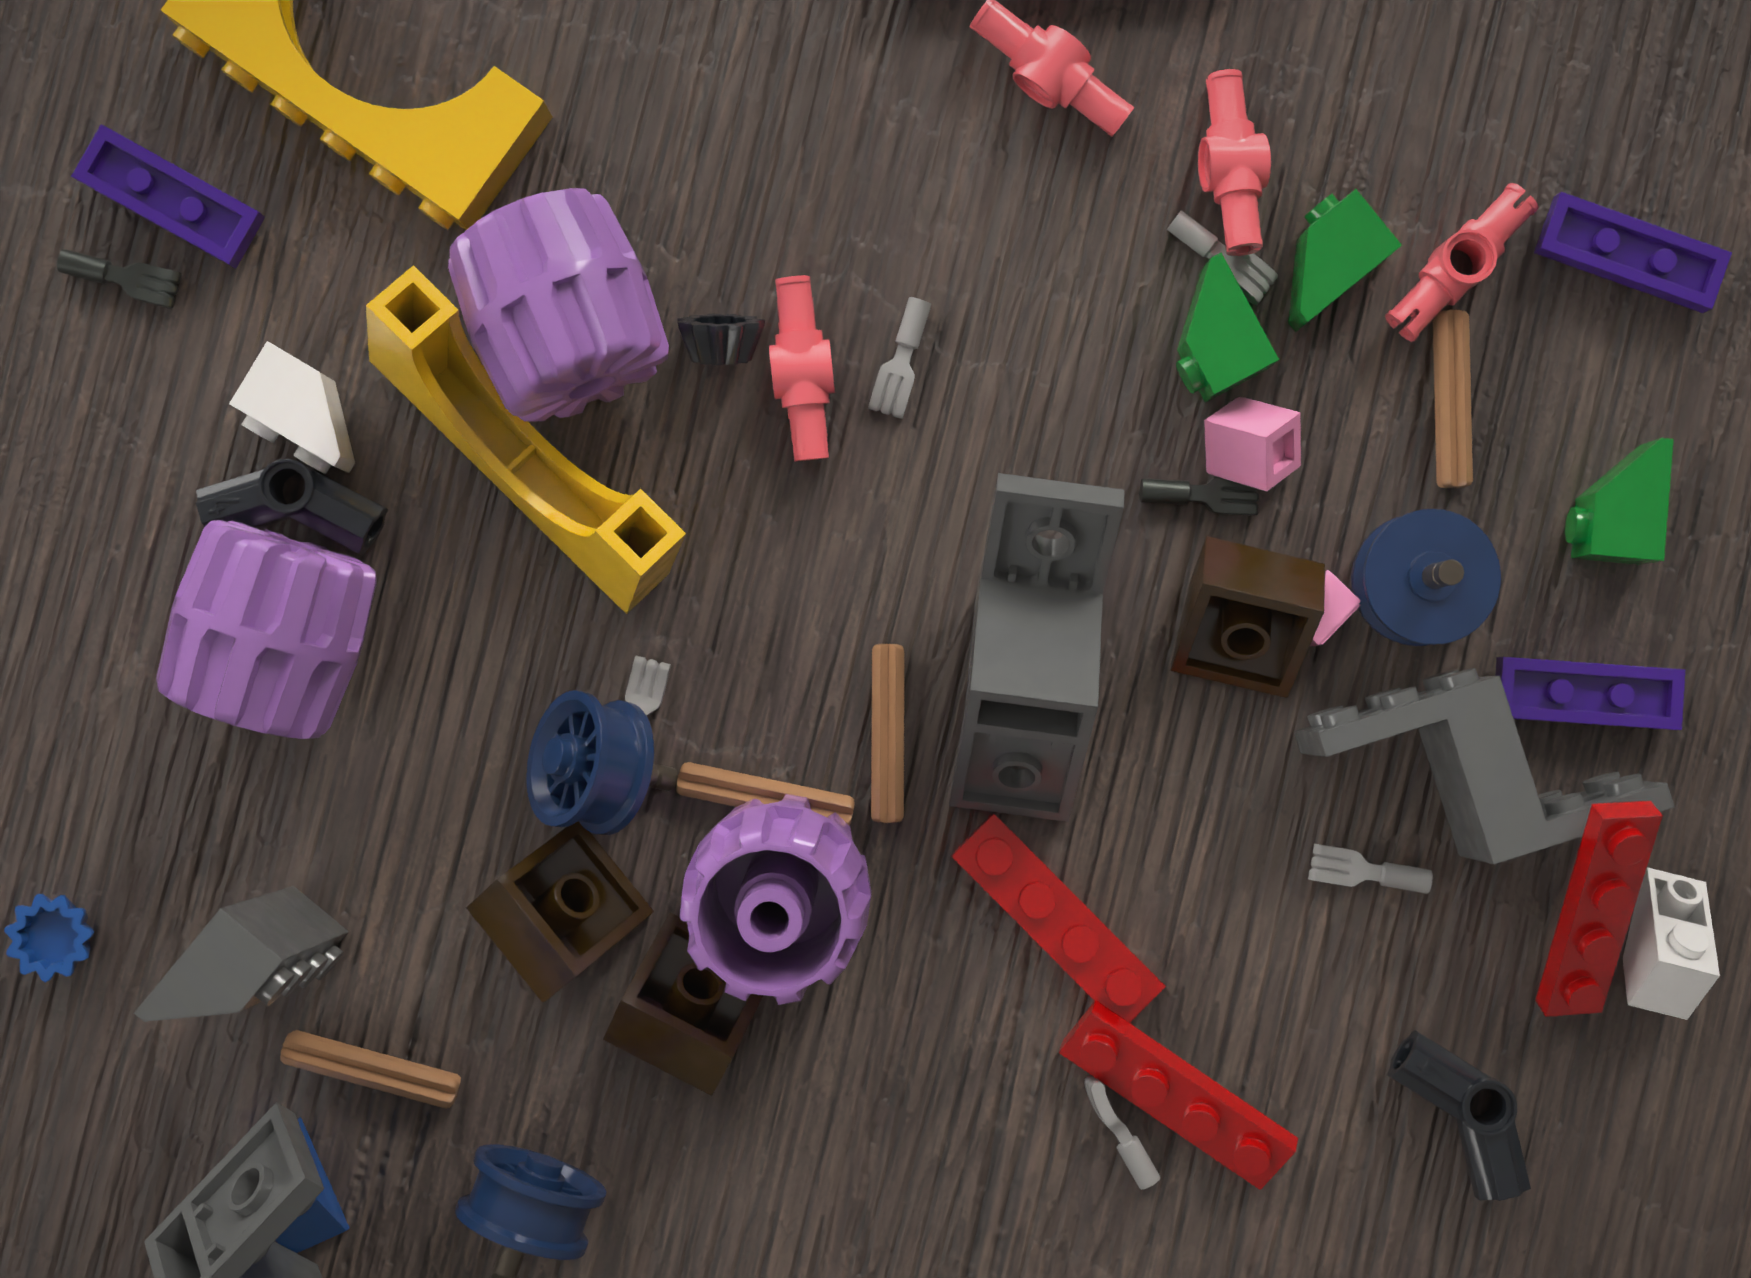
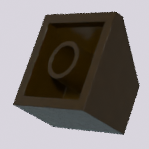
M1206 536L1190 579L1170 671L1288 698L1324 614L1325 564Z
M579 821L565 827L496 879L466 907L543 1003L654 912L598 841Z
M670 912L624 993L603 1040L712 1096L764 995L751 994L746 1001L724 993L726 982L710 968L698 970L687 952L689 943L687 922L682 921L680 917Z

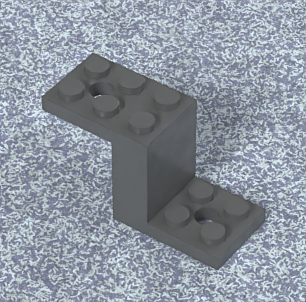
M998 473L975 598L965 711L951 782L949 806L1069 822L1098 709L1102 599L1124 509L1123 489ZM1054 530L1064 535L1058 539H1047L1041 537L1038 533ZM1008 766H1023L1027 769H1012Z
M1476 668L1460 672L1458 669L1427 677L1423 679L1425 690L1417 692L1416 687L1401 690V687L1367 696L1365 700L1368 708L1359 711L1356 705L1343 708V705L1310 714L1307 716L1310 726L1294 731L1301 754L1327 757L1418 728L1459 856L1490 864H1497L1582 837L1592 804L1651 801L1660 812L1675 808L1668 784L1643 781L1641 774L1620 777L1619 772H1612L1583 781L1585 789L1583 792L1562 795L1561 790L1538 794L1500 676L1478 677Z
M276 1102L147 1237L144 1243L154 1278H322L316 1263L275 1242L298 1216L303 1215L310 1209L316 1197L325 1189L294 1112Z

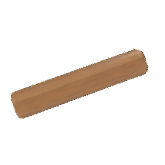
M1445 310L1439 312L1433 319L1437 485L1441 488L1460 489L1470 486L1473 482L1469 315L1466 311Z
M877 644L872 649L871 817L873 821L878 823H897L902 821L904 817V648L899 644Z
M691 762L684 763L681 766L676 784L677 793L682 796L738 807L754 798L759 799L763 804L782 801L785 794L807 797L812 811L825 817L836 812L849 826L855 806L854 799L848 795Z
M299 1030L288 1033L281 1049L280 1060L285 1065L445 1109L450 1108L455 1103L460 1089L461 1077L458 1074Z

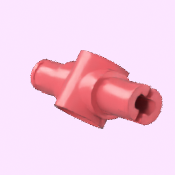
M987 0L972 20L969 27L973 31L977 32L1012 59L1009 66L1015 70L1012 74L1013 80L1024 93L1037 103L1051 109L1056 108L1058 104L1066 109L1070 104L1111 137H1113L1134 109L1131 104L1092 75L1095 69L1088 64L1091 61L1089 51L1077 38L1066 30L1053 25L1049 26L1046 30L1038 25L1033 29L996 0Z
M1225 69L1209 74L1208 79H1206L1211 126L1206 130V137H1203L1199 144L1198 173L1202 190L1204 192H1213L1214 202L1221 205L1226 254L1230 256H1243L1256 253L1263 247L1258 199L1262 196V189L1266 188L1269 183L1271 153L1267 136L1264 133L1255 134L1254 123L1248 120L1242 72L1236 69Z
M1514 183L1508 184L1502 194L1477 220H1468L1457 233L1432 252L1428 263L1419 272L1420 281L1385 315L1386 321L1393 329L1408 316L1411 317L1410 321L1398 332L1403 338L1411 342L1415 341L1422 330L1447 304L1455 305L1469 289L1492 273L1498 258L1505 251L1504 243L1539 208L1538 203L1531 195L1516 208L1513 207L1514 203L1526 192L1525 189ZM1451 250H1460L1469 256L1473 265L1471 275H1463L1454 269L1450 260Z
M801 275L775 279L779 334L774 335L775 345H769L775 399H781L782 408H787L794 461L829 458L824 404H829V394L835 393L830 340H823L822 330H816L810 276Z

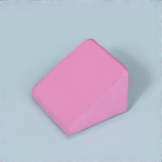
M1328 570L1325 571L1324 614L1310 644L1311 647L1323 645L1360 607L1359 603L1361 600Z

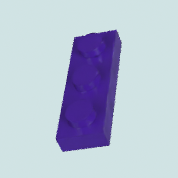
M102 124L99 126L71 175L80 183L235 269L265 219V216L259 211Z
M1560 192L1553 197L1534 251L1535 254L1700 313L1713 309L1732 252L1564 192Z
M1496 657L1495 676H1500L1513 719L1682 730L1685 669Z

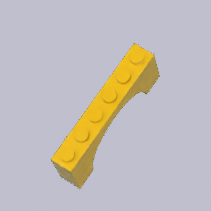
M167 0L161 8V11L177 26L172 36L201 58H204L209 50L226 61L221 70L232 80L251 93L257 85L276 96L270 105L300 127L306 119L313 122L324 130V133L319 138L324 144L348 161H351L356 153L374 165L369 172L370 176L398 196L404 188L423 200L418 209L447 230L453 222L467 230L477 220L481 219L553 118L544 100L495 66L492 67L481 81L462 95L434 106L397 109L372 105L355 99L330 85L311 67L299 43L295 29L293 0Z
M414 265L366 305L369 361L626 614L670 573L686 533L641 489L634 495H627L604 486L569 461L528 421H523L519 417L513 416L505 408L483 364L470 345L461 325L459 310Z

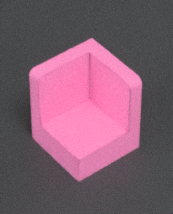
M1238 397L1204 420L1206 470L1210 475L1268 491L1301 466L1300 412L1245 397Z

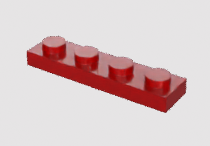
M1651 801L1597 803L1591 805L1535 999L1545 1017L1602 1013L1663 817Z
M994 813L951 854V857L1094 1001L1097 1000L1130 1023L1166 987Z
M1097 1000L1093 1002L1063 1039L1059 1050L1061 1055L1259 1190L1270 1181L1296 1152L1298 1137Z

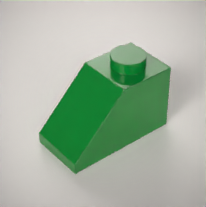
M1357 189L1353 190L1340 202L1333 193L1330 194L1304 216L1310 226L1296 240L1288 324L1295 332L1402 246Z
M1222 252L1211 257L1201 270L1177 349L1181 359L1176 362V367L1183 383L1192 394L1199 391L1205 403L1268 370L1279 361L1276 352Z
M1659 438L1639 445L1575 499V507L1569 510L1565 523L1566 541L1572 543L1571 559L1638 565L1664 561L1674 439Z

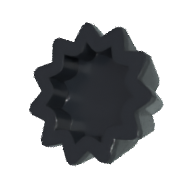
M712 313L677 318L678 328L691 362L703 365L712 364L719 366L748 363V361L752 360L765 326L764 319H757V316H741L740 314L722 315Z

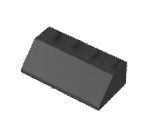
M295 886L220 908L134 1014L143 1022L240 1013L260 1002L269 1006L281 994L287 997L298 986L303 989L314 978L321 980L342 957L344 952L337 945L349 931Z

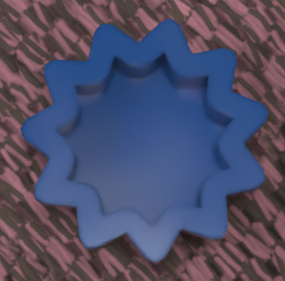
M37 894L31 906L19 905L15 907L17 922L4 928V932L13 941L6 950V955L20 959L21 974L26 975L36 971L43 982L50 981L56 973L66 977L72 976L78 961L89 958V939L94 934L92 927L86 924L88 919L86 910L76 908L66 895H60L52 900L43 894Z

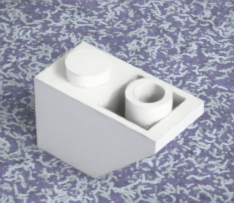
M267 341L229 403L247 414L241 425L272 443H275L279 434L299 445L293 456L324 474L327 473L331 465L349 473L355 464L335 381Z
M1647 867L1635 904L1623 954L1627 1004L1629 1006L1688 1020L1719 978L1720 973L1706 882Z

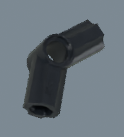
M289 458L278 459L268 464L263 470L196 490V506L204 527L212 520H223L226 522H240L258 529L293 518L360 555H364L368 548L377 540L385 525L384 521L388 512L387 508L321 474L315 468ZM301 474L305 480L304 495L299 501L287 504L282 491L284 483L289 477Z
M1414 1030L1409 1037L1400 1043L1392 1056L1391 1066L1387 1075L1456 1118L1474 1196L1478 1200L1501 1201L1521 1196L1523 1192L1531 1189L1515 1124L1517 1101L1513 1092L1505 1084L1483 1073ZM1482 1089H1490L1492 1093L1490 1108L1484 1114L1472 1116L1470 1112L1472 1097Z

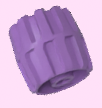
M569 188L539 193L519 199L477 220L475 224L458 236L450 246L448 269L469 337L502 403L513 416H517L523 421L536 422L545 421L552 415L563 418L583 413L586 404L591 401L600 399L604 402H611L624 396L625 385L646 382L657 373L656 365L668 359L669 344L647 276L609 203L600 194L591 195L586 189Z
M210 521L201 533L171 608L156 677L159 692L181 707L230 725L280 737L298 739L319 738L331 727L357 665L377 583L376 571L354 557L329 551L326 547L312 542L291 540L279 532L268 529L262 531L235 521Z
M785 794L782 801L763 804L759 799L754 798L734 808L699 842L685 872L680 919L687 922L689 931L687 952L698 970L710 968L726 982L724 993L746 1001L751 994L775 996L778 1005L801 1001L807 987L820 979L826 984H832L847 967L868 923L871 887L865 855H860L855 846L850 826L836 812L825 817L812 811L807 797Z

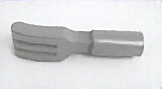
M1182 210L1166 229L1202 257L1210 259L1222 252L1246 299L1254 305L1259 304L1263 294L1267 293L1270 285H1273L1278 278L1277 273L1254 253L1243 256L1227 255L1226 246L1218 241V237Z
M914 297L908 298L895 340L898 344L893 359L880 367L868 409L874 411L881 410L886 415L892 413L893 417L903 419L915 379V374L910 366V360L913 350L919 347L931 303Z
M637 655L634 658L625 701L639 706L647 718L648 715L661 707L671 664L658 663L653 659L647 661L645 657Z
M1314 843L1312 852L1314 857L1311 858L1310 865L1312 869L1309 871V880L1350 887L1356 886L1364 880L1379 881L1380 885L1425 894L1430 892L1433 879L1432 870L1384 862L1382 865L1371 864L1357 851Z
M1092 1075L1087 1076L1084 1080V1085L1090 1103L1100 1120L1113 1132L1119 1142L1116 1148L1139 1189L1142 1190L1153 1186L1161 1177L1138 1136H1132L1126 1125L1116 1116L1107 1098L1104 1085Z

